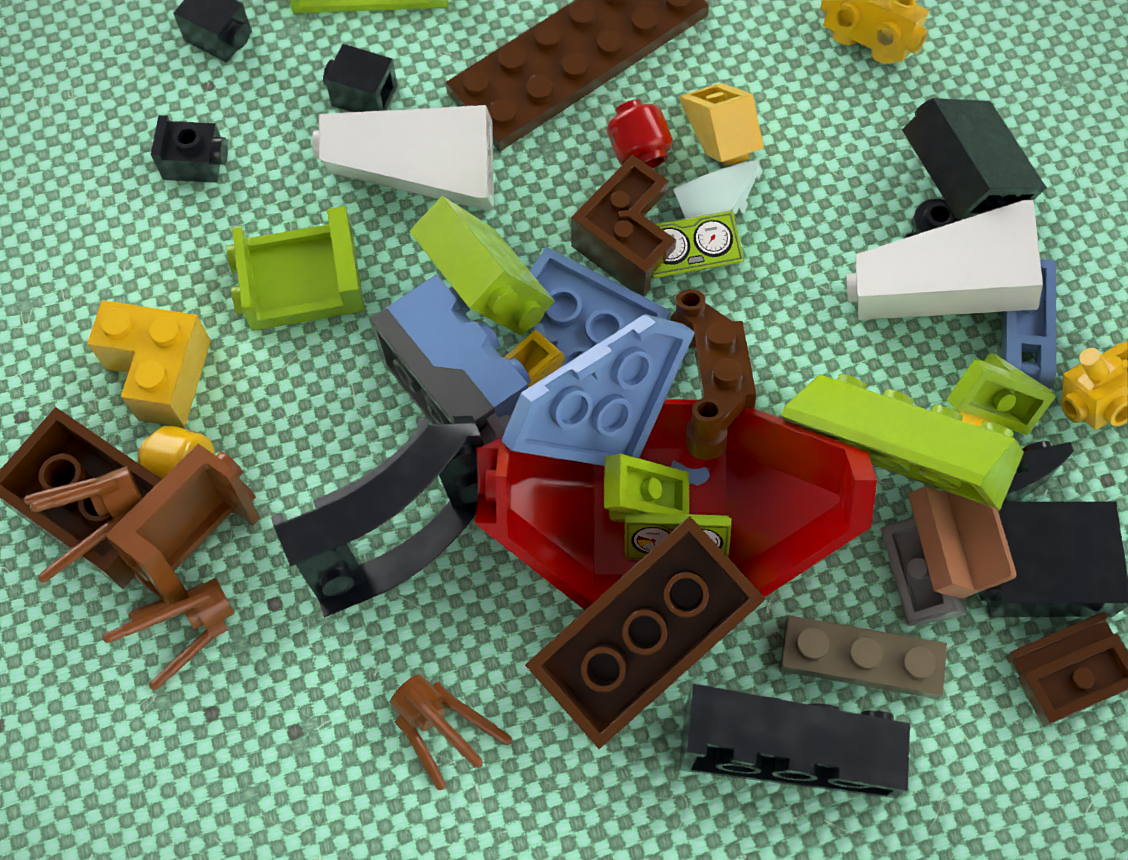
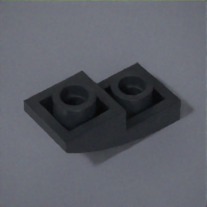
M1039 441L1022 448L1024 454L1004 502H1016L1044 484L1074 452L1071 442L1051 446L1050 441Z

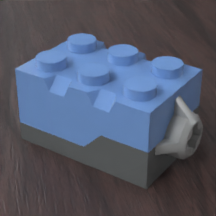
M436 274L371 317L370 322L383 364L432 425L453 424L452 416H473L485 445L503 437L521 392L528 389V384L531 383V380L525 368L516 358L513 357L508 361L507 358H502L495 349L500 347V342L491 327L484 321L479 324L476 321H471L466 315L470 308L453 287L448 289Z

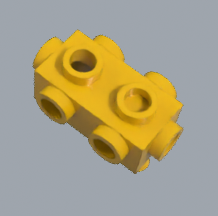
M822 0L820 5V11L826 13L823 27L833 31L832 38L836 42L849 46L860 43L872 49L870 53L872 58L885 64H892L896 61L901 63L911 53L916 55L921 50L929 32L927 28H924V24L930 10L919 6L916 0Z
M1128 341L1119 343L1102 354L1095 348L1085 349L1079 356L1081 364L1063 373L1061 408L1070 421L1073 423L1085 421L1094 430L1108 423L1115 427L1121 426L1128 422Z

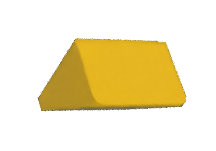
M536 329L503 357L507 358L508 361L514 357L522 364L531 380L528 388L561 368L566 358L558 348Z

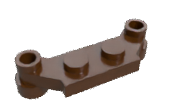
M687 289L681 291L676 296V311L670 321L684 324L695 332L688 348H694L702 399L697 400L692 406V418L686 426L685 445L688 452L694 457L709 460L717 458L724 453L727 446V428L739 416L742 410L745 408H755L756 389L743 321L730 320L705 303L703 293L698 290Z

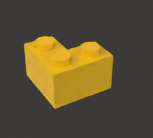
M101 300L87 345L105 369L128 373L121 394L123 401L139 421L186 427L211 343L199 317L195 314Z

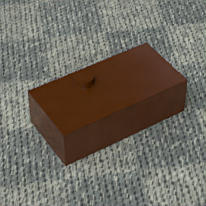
M689 516L532 657L525 666L596 747L601 749L766 599L693 518Z

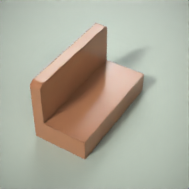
M923 486L908 493L935 592L963 599L1016 577V570L997 509L928 486Z

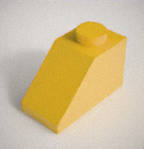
M718 83L679 96L683 110L707 156L723 162L724 165H734L747 161L750 158L749 153L764 148L752 93Z

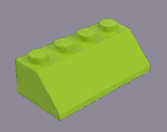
M819 374L789 401L782 410L780 416L786 421L868 452L871 463L874 466L1000 510L1024 454L1017 440L1012 438L1014 432L1002 425L983 421L981 427L963 422V415L948 407L934 404L930 411L913 405V398L896 390L885 389L883 395L866 390L867 384L846 374H839L837 380Z

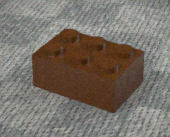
M55 407L0 469V501L69 551L113 517L110 514L100 517L90 497L59 507L33 512L30 509V505L24 503L26 495L100 477L125 466H128L142 498L162 479ZM107 538L80 557L82 561L122 589L134 577V574Z

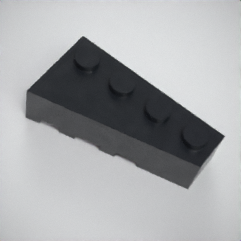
M693 683L684 711L679 771L896 799L908 791L910 723L895 721L892 713L867 710L857 714L841 711L839 707L829 704H803Z

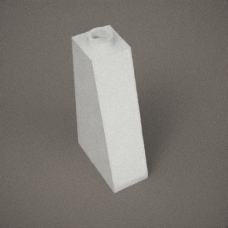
M486 105L319 114V130H314L312 136L313 151L315 157L319 158L330 173L436 199L444 196L453 203L482 210H494L492 119Z
M1023 200L855 254L856 273L846 274L848 302H857L858 320L1037 310L1043 281L1034 201Z

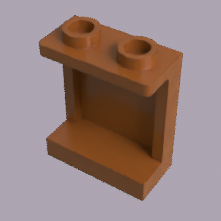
M198 443L105 537L137 580L166 604L171 605L188 597L187 590L174 571L231 513L238 514L254 526L260 519L252 503L256 496L239 478L243 471L230 456L222 451L215 456Z

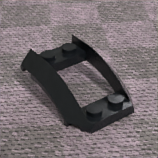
M452 416L453 424L429 425L426 417L418 419L416 423L419 429L396 453L361 478L313 500L316 509L287 521L282 513L271 517L273 527L290 567L293 565L297 566L319 600L324 618L387 592L420 572L449 547L475 517L478 500L477 448L483 446L484 443L473 416ZM439 476L450 500L441 512L411 538L381 556L362 564L350 542L373 531L396 516Z

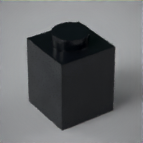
M183 0L173 12L185 42L226 63L237 50L242 49L246 45L252 33L244 5L237 0Z
M346 44L341 45L334 60L330 59L323 74V83L327 87L331 105L350 112L386 111L398 87L393 58Z

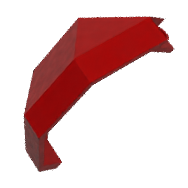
M665 399L639 459L672 467L673 460L689 469L707 467L710 476L706 482L697 486L689 483V514L720 515L731 518L728 558L764 598L871 528L877 478L868 452L758 409L745 408L727 428V446L724 453L714 459H699L691 455L685 445L686 426L692 418V406L697 400ZM503 437L478 447V500L475 524L583 610H586L639 562L637 560H628L625 557V522L611 521L609 510L604 509L605 466L511 451L501 441Z

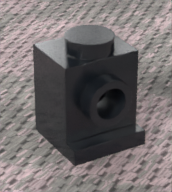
M158 115L150 155L163 180L217 183L220 165H225L228 159V143L225 137H221L216 123L170 121L168 116Z

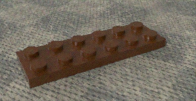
M574 0L446 81L447 94L459 107L486 105L492 119L493 145L501 152L708 16L709 4L705 0Z

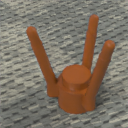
M128 466L100 477L43 490L24 497V503L30 505V509L33 512L59 507L90 497L100 517L107 514L113 517L38 575L40 582L45 583L103 541L106 538L105 535L142 499Z
M216 578L205 583L202 582L187 590L188 597L174 604L168 605L163 600H159L130 611L128 616L133 621L105 633L103 641L105 643L114 642L183 612L194 630L204 625L206 630L150 682V689H159L212 639L228 631L224 620L234 615L235 612Z
M417 674L396 690L390 700V705L399 714L395 724L409 739L436 789L444 790L446 783L422 740L417 727L422 732H425L434 726L474 768H481L483 760L443 718L447 710L443 704L504 745H510L512 737L452 696L440 682L431 685L422 674Z

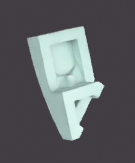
M757 160L749 161L706 174L673 190L685 218L730 210L733 211L734 215L736 213L744 215L748 206L746 199L755 179H760L763 171Z

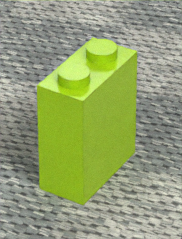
M441 196L409 231L470 309L521 336L530 328L536 326L542 320L544 313L555 303L554 299L494 228L444 196Z

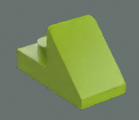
M990 353L984 361L973 360L946 400L956 411L989 419L1010 430L1028 436L1057 395L1001 357Z
M621 453L605 456L604 509L609 510V518L615 522H625V514L628 513L689 514V472Z

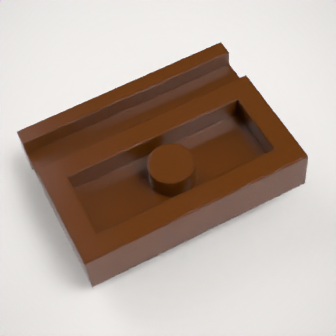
M1105 611L1013 650L1005 656L1007 661L1015 667L1019 675L1017 679L1043 727L1128 691V651L1119 635L1112 632L1106 621L1109 618Z

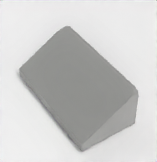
M914 517L880 528L908 626L954 619L968 614L964 598L961 599L934 591Z

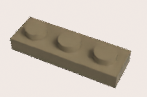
M789 615L785 623L779 671L939 699L943 695L947 643Z

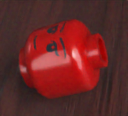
M639 99L630 100L615 109L616 116L608 123L606 132L619 164L622 166L631 155H634L652 169L664 163L668 159L666 153L671 149L673 139L661 108L654 104H642Z

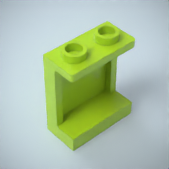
M346 206L327 209L329 221L327 225L251 238L246 236L242 225L232 227L234 244L227 245L226 252L232 274L237 273L239 283L238 286L231 287L232 300L236 314L245 315L252 331L365 311L353 231Z

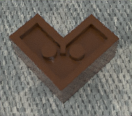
M631 155L571 217V247L629 290L643 297L650 291L651 275L676 248L677 240L645 217L649 210L668 192L669 180L634 155Z

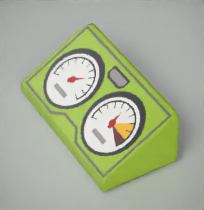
M732 210L656 223L658 227L677 241L675 250L656 269L651 278L744 262Z
M625 514V557L628 560L640 561L689 516L693 518L728 557L731 518L720 515Z

